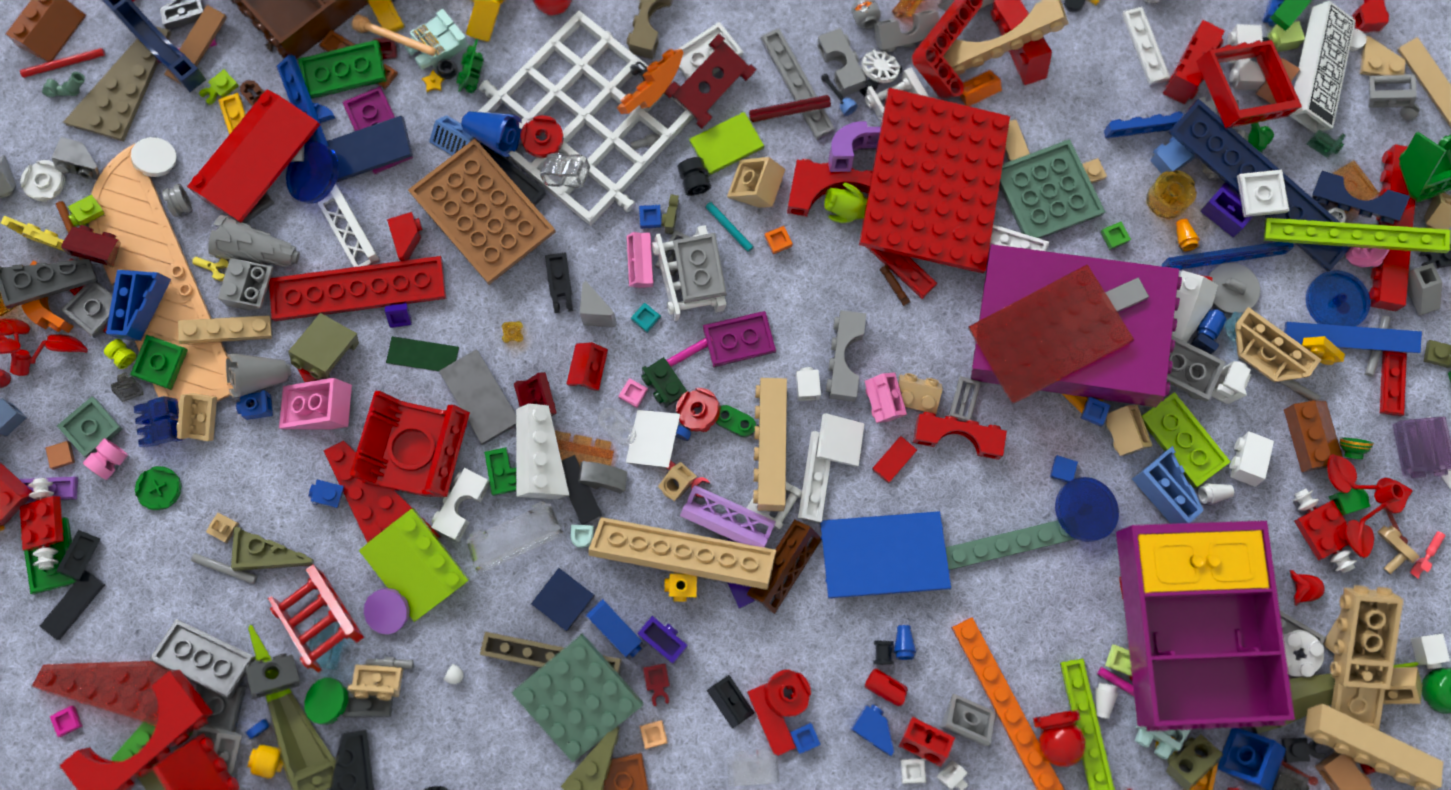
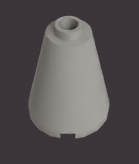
M234 353L227 354L229 359H226L227 383L233 386V389H229L232 398H238L286 382L288 377H291L290 364H286L285 360Z

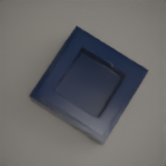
M1200 333L1191 342V345L1209 354L1214 353L1219 347L1217 342L1203 333Z

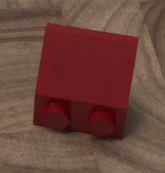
M80 225V228L74 226L71 228L61 246L68 255L89 259L90 261L110 267L114 266L121 242L116 239V235L103 232L102 235L94 233V229Z

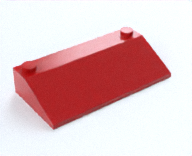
M266 89L197 175L193 177L187 187L203 201L241 223L321 124L281 96Z

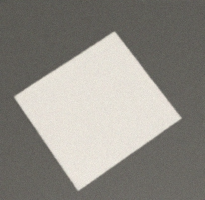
M637 410L626 463L669 467L680 414Z

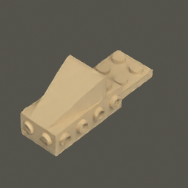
M1354 585V588H1344L1343 595L1340 597V615L1324 642V646L1334 653V661L1330 665L1331 676L1335 679L1331 708L1379 730L1385 689H1390L1404 599L1394 594L1393 590L1389 588L1377 587V590H1370L1365 586Z

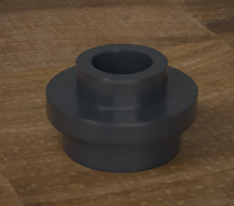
M450 59L441 60L436 69L438 76L442 79H452L458 72L457 65Z

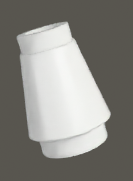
M1206 483L1198 489L1200 502L1207 505H1212L1234 496L1232 485Z
M1099 683L1098 688H1095L1096 714L1099 717L1110 718L1119 694L1117 686Z

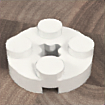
M1294 630L1284 634L1288 674L1296 677H1311L1314 675L1324 661L1323 645L1315 636L1307 631ZM1300 648H1303L1304 657L1296 659V655L1293 654L1294 650L1299 651Z

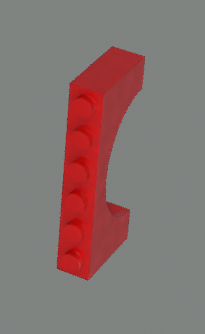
M797 159L787 213L808 217L810 208L816 200L825 195L826 191L830 188L847 189L843 185L844 183L851 184L859 191L868 194L872 171H858L851 168V172H830L828 163L820 164L814 163L809 159Z
M181 670L168 671L151 686L158 701V721L150 740L138 753L124 761H112L99 756L88 747L76 750L59 765L77 790H130L135 785L134 781L137 778H142L153 770L152 765L157 761L161 762L172 753L170 750L173 747L183 744L190 738L188 734L194 729L202 728L208 722L207 718L213 712Z

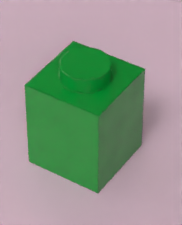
M1352 488L1348 493L1339 492L1328 496L1330 501H1334L1342 515L1371 507L1369 496L1364 489Z

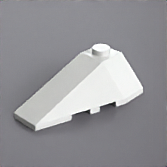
M1182 270L1178 277H1182L1181 288L1176 293V297L1180 298L1179 307L1174 312V318L1177 319L1176 331L1172 332V336L1187 343L1212 307L1218 284L1204 276Z

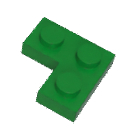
M507 448L484 452L492 496L516 492V468H511Z

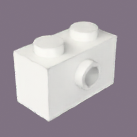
M1249 431L1242 438L1239 437L1234 446V449L1237 450L1236 455L1230 463V468L1232 469L1230 477L1254 487L1264 481L1274 441Z

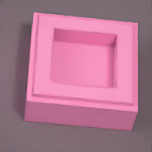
M629 378L618 397L638 408L648 392V388Z

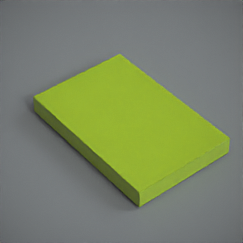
M745 112L689 139L697 156L704 160L709 176L764 149V144Z

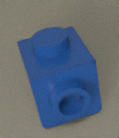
M317 479L316 484L311 485L308 497L311 498L313 504L339 508L345 487Z

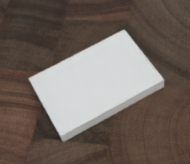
M720 22L679 48L684 52L679 70L687 79L713 53V50L708 45L719 33L725 38L724 42L740 57L743 55L741 48ZM714 68V69L712 70V74H715L716 72H718V71L721 70V69H720V68Z

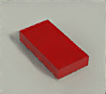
M900 436L872 470L889 484L915 454L917 449Z

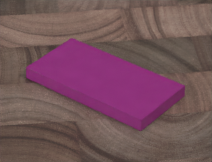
M381 86L342 102L355 131L395 118ZM412 156V157H409V158H407V159H404V160H401V161H398V162H395V163H392V164H389V165H386V166H383V167L374 169V170H372V171H373L374 174H377V173L382 172V171H384V170H386V169H389V168H391V167H393V166H396V165H398V164H400V163H403V162H405V161H407V160H410V159L413 158V156Z

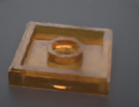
M1355 160L1332 173L1344 177V186L1347 192L1356 199L1371 200L1380 194Z

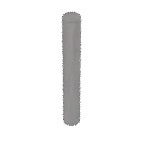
M1382 316L1379 328L1388 329L1391 317ZM1371 351L1365 375L1374 376L1381 351Z
M194 553L191 558L192 562L251 584H255L258 578L257 575L243 570L233 571L231 566Z

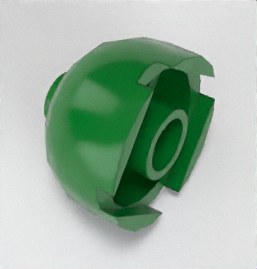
M1435 668L1428 675H1425L1422 681V696L1424 700L1428 702L1434 711L1442 714H1451V668Z

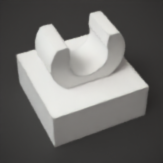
M953 760L936 776L951 790L954 787L964 790L968 786L963 780L967 772Z

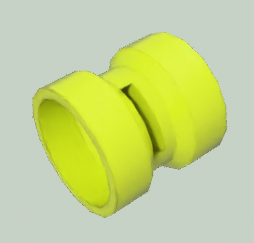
M121 339L113 340L104 349V355L109 359H113L114 364L119 369L127 368L137 357L133 350L126 348V343Z

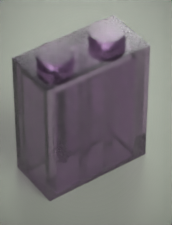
M1446 416L1401 420L1392 425L1403 476L1411 475L1412 479L1424 478L1426 474L1433 473L1434 477L1449 475L1448 471H1451V439Z

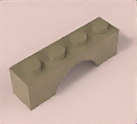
M640 0L639 15L634 17L632 25L634 29L632 33L628 34L626 42L629 45L630 52L642 57L654 58L659 43V35L650 25L649 20L658 9L670 7L673 0Z

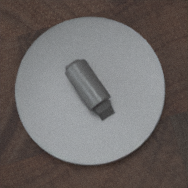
M1224 263L1214 268L1208 275L1213 277L1212 282L1218 284L1213 306L1227 314H1241L1248 307L1252 308L1257 303L1260 296L1259 281L1255 274L1246 266L1239 263Z

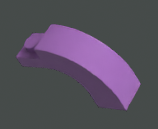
M860 121L839 129L831 143L828 158L830 172H851L854 159L853 152L862 148H877L880 127H868L866 121Z

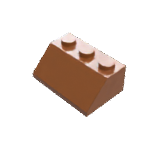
M31 0L5 34L17 46L46 62H51L86 17V14L67 0Z
M1313 400L1296 403L1284 409L1301 472L1327 468L1331 454L1343 457L1326 401Z

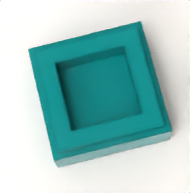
M644 302L631 317V320L648 333L661 318V315Z

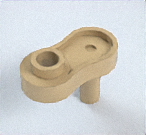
M1383 526L1377 531L1399 553L1384 567L1389 574H1392L1405 560L1414 563L1419 558V555L1399 538L1402 534L1393 526Z

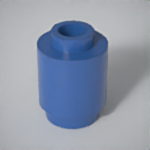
M1217 309L1209 310L1197 328V336L1203 333L1212 340L1217 339L1227 321L1224 313Z

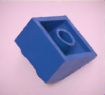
M1231 728L1222 752L1223 755L1218 762L1217 770L1256 788L1272 790L1286 748L1276 740L1240 728Z

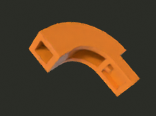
M33 260L30 265H36L37 262ZM48 297L21 305L27 317L45 330L50 327L57 332H60L62 329L69 333L74 327L50 310Z

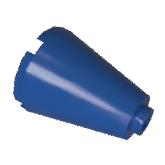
M470 111L461 120V125L466 133L501 156L509 157L508 153L511 151L515 152L521 142L520 134L522 129L519 128V122L522 123V120L514 114Z

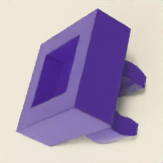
M407 303L385 306V315L390 328L412 325Z

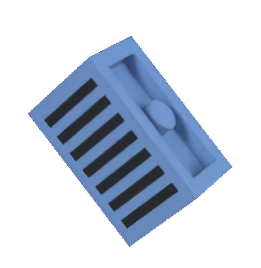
M446 115L435 120L429 142L454 155L475 138L463 130L461 123Z

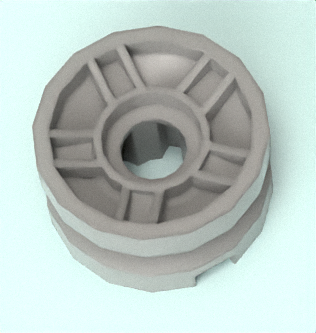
M181 184L174 185L172 189H163L164 201H167V207L174 217L181 216L183 212L189 213L193 211L189 197Z

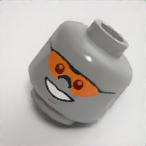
M857 0L852 7L854 20L861 28H873V23L878 22L881 18V12L875 0Z

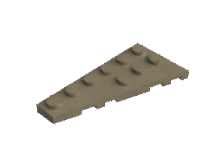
M155 26L169 40L171 32ZM136 39L63 123L67 126L124 142L156 70L158 60Z

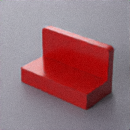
M593 342L576 344L566 384L569 386L581 385L594 391L599 390L608 349Z

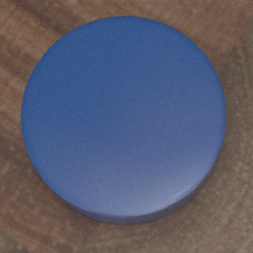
M678 425L675 437L689 441L692 433L685 427Z
M265 718L247 730L245 734L252 740L267 730L270 724Z

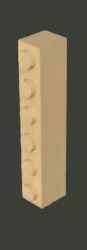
M760 378V385H756L755 398H759V406H755V419H759V426H755L754 440H759V445L754 447V461H758V468H754V482H758V490H753V503H757V511H784L786 489L787 378Z
M1325 704L1307 709L1304 735L1314 739L1316 743L1327 745L1337 753L1346 754L1354 758L1358 763L1367 764L1379 773L1388 774L1398 782L1415 787V790H1435L1441 788L1443 761Z

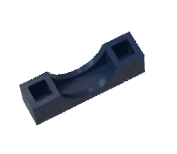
M1321 171L1312 197L1316 198L1315 201L1320 204L1328 205L1329 202L1337 204L1336 208L1347 212L1350 209L1359 211L1358 215L1371 218L1374 215L1380 217L1381 222L1391 225L1394 222H1400L1410 198L1409 195L1387 190L1376 199L1359 200L1347 192L1343 176Z

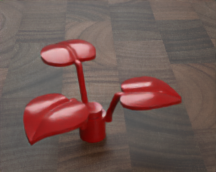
M0 319V354L11 353L10 372L14 375H28L30 364H35L36 358L44 346L49 350L58 352L88 353L86 346L77 338L66 334L49 335L47 340L41 342L31 357L27 350L20 349L21 345L18 335L28 334L30 326L18 319ZM4 335H13L14 340L12 338H7Z
M1331 454L1327 464V472L1332 485L1338 491L1348 493L1351 487L1353 489H1376L1374 497L1378 503H1381L1379 507L1364 516L1359 522L1357 520H1350L1345 526V537L1350 547L1360 557L1367 558L1374 545V534L1371 527L1364 525L1365 522L1383 508L1394 514L1400 513L1404 509L1407 499L1413 490L1390 478L1379 479L1377 485H1356L1357 473L1353 464L1344 457Z

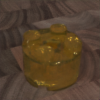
M1180 170L1163 172L1149 188L1146 203L1151 211L1159 217L1167 220L1177 218L1194 202L1197 196V191H1195L1194 187L1195 182L1191 176Z

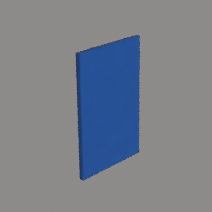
M940 511L822 520L820 522L828 599L951 589L950 570L948 569Z

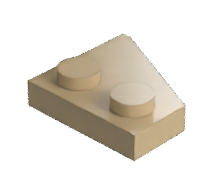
M1366 36V43L1362 49L1360 74L1368 76L1404 75L1406 60L1370 36Z

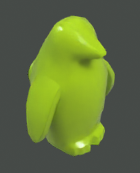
M844 183L843 185L849 190L830 188L826 191L824 208L836 214L829 215V219L839 223L864 219L867 199L855 186Z

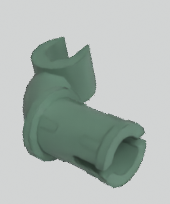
M72 72L69 80L64 82L63 85H59L53 79H47L42 93L47 97H55L56 95L77 96L80 92L79 88L85 81V77L80 72Z

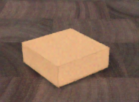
M662 720L640 726L645 749L668 743Z

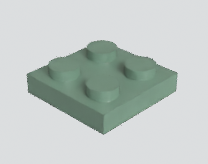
M93 396L57 425L85 458L91 453L97 452L96 447L104 438L111 440L123 429Z

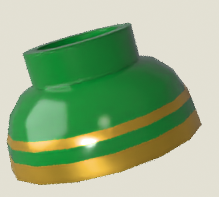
M1340 437L1339 442L1341 448L1345 451L1344 456L1353 459H1363L1364 454L1370 452L1374 444L1371 441Z

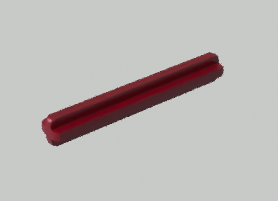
M824 95L753 109L749 111L751 122L829 108L831 107L830 96Z

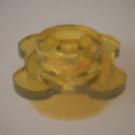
M520 321L504 322L502 324L503 342H521L523 340V335L521 334L523 324Z

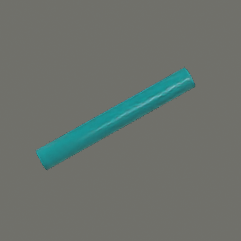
M709 202L705 208L747 252L753 249L754 246L712 202Z

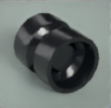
M692 157L678 164L677 169L680 178L683 180L682 185L687 196L699 195L711 189L709 176L705 175L706 167L701 157Z

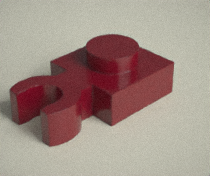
M666 663L643 667L647 691L654 690L652 696L653 706H657L656 698L658 696H663L665 703L669 704V696L664 692L665 687H670Z

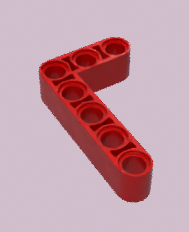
M954 0L912 55V63L943 100L960 96L964 92L962 80L943 56L981 8L983 0Z

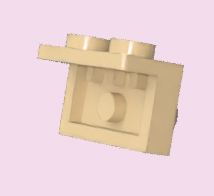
M911 373L900 374L898 384L905 407L936 414L943 390L942 384L933 378L923 380Z
M196 393L180 396L178 403L179 418L176 426L178 439L214 440L217 397Z
M355 664L352 685H348V691L354 694L355 698L367 699L368 695L377 696V699L391 700V697H399L403 669Z

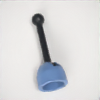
M823 74L821 80L826 82L841 100L840 110L844 116L854 113L858 108L856 102L851 98H844L831 83L828 74Z

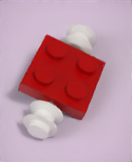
M37 478L33 480V483L28 484V487L34 490V492L29 494V497L36 501L20 506L22 550L31 551L38 549L33 553V556L38 557V561L33 563V565L39 566L40 570L52 569L54 564L59 563V561L53 559V555L57 554L58 551L50 548V545L63 541L60 496H52L54 492L49 491L48 487L52 486L53 482H49L47 478Z
M1305 488L1295 493L1294 496L1296 498L1292 501H1298L1300 504L1298 510H1307L1308 513L1294 520L1317 560L1324 559L1333 553L1335 555L1331 557L1330 563L1336 562L1338 565L1335 571L1341 570L1342 573H1346L1354 569V563L1357 560L1349 558L1351 551H1342V548L1348 545L1345 537L1347 522L1334 501L1331 500L1316 508L1315 505H1317L1319 499L1311 497L1313 490L1308 492Z

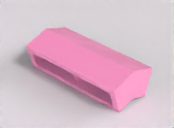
M633 232L627 235L629 286L636 288L653 287L650 233Z

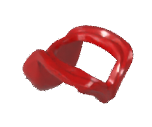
M1289 570L1290 577L1294 580L1296 586V593L1293 597L1294 606H1298L1301 602L1315 601L1323 596L1325 588L1320 578L1313 575L1297 574L1294 570Z

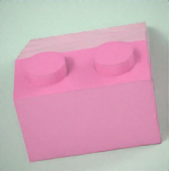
M336 378L283 386L279 428L331 430L348 427L352 385Z

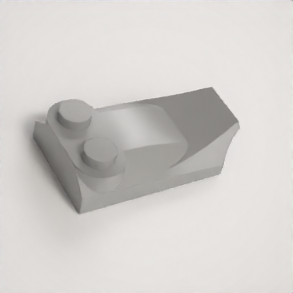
M1172 336L1171 339L1175 340L1173 353H1170L1169 361H1172L1173 364L1171 374H1167V382L1187 392L1193 399L1209 401L1226 362Z

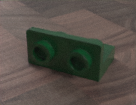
M664 357L649 367H642L643 375H641V378L647 387L650 385L655 390L653 396L659 404L663 403L665 407H668L687 392Z

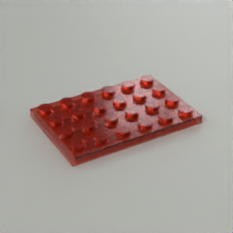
M1088 264L968 326V330L1012 405L1134 341V338Z

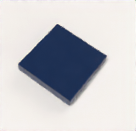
M558 568L532 601L531 605L567 632L595 595Z

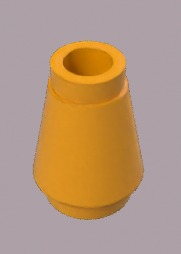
M1188 219L1177 221L1175 224L1178 246L1184 252L1198 248L1200 238Z

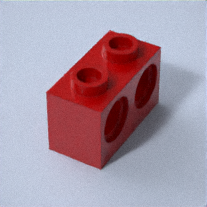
M912 717L904 731L899 747L941 767L948 758L955 737Z

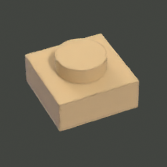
M1098 158L1082 164L1092 184L1107 177Z

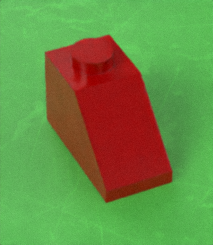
M412 212L387 219L400 261L409 260L421 240L420 231L423 230L420 219L415 218Z

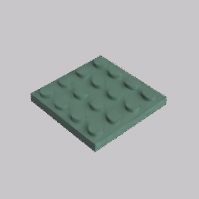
M1070 139L1004 163L1002 166L999 186L1023 234L1042 239L1102 216L1105 213Z
M583 633L511 693L572 762L598 743L608 732L614 730L635 713L644 703Z

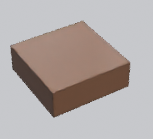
M65 441L45 448L50 469L54 470L75 463L71 442Z

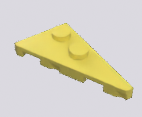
M7 216L3 217L2 225L25 238L64 251L61 248L64 240L57 238L58 234L46 229L43 232L40 231L41 228L30 223L26 225Z

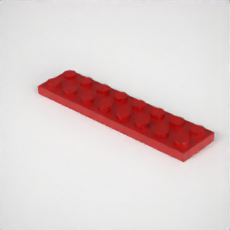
M441 256L270 278L269 281L271 319L274 322L318 316L320 313L328 315L381 308L402 303L412 304L446 299L443 260Z

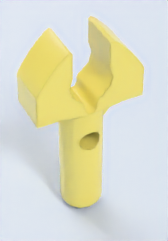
M194 257L192 260L193 265L212 271L213 279L223 281L225 274L220 273L218 269L227 268L229 263L227 260L221 258L217 263L199 257Z

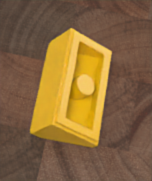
M475 0L466 35L489 42L501 3L496 0Z

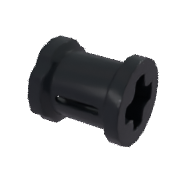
M874 641L876 660L873 661V664L894 665L892 660V646L894 642Z

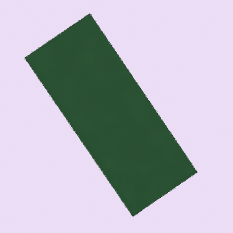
M392 336L386 363L440 371L457 360L459 347Z

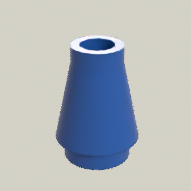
M899 625L897 626L894 647L896 659H914L916 648L911 633V626Z

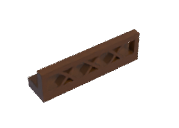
M794 519L775 549L776 556L768 589L751 587L746 595L761 603L771 613L775 614L821 542V537L812 527ZM812 537L813 539L807 547V543L809 539ZM799 557V561H798L797 565H795V562H796L797 558ZM788 575L785 584H783L785 577ZM776 594V597H775L773 603L770 604L771 599H772L773 596Z

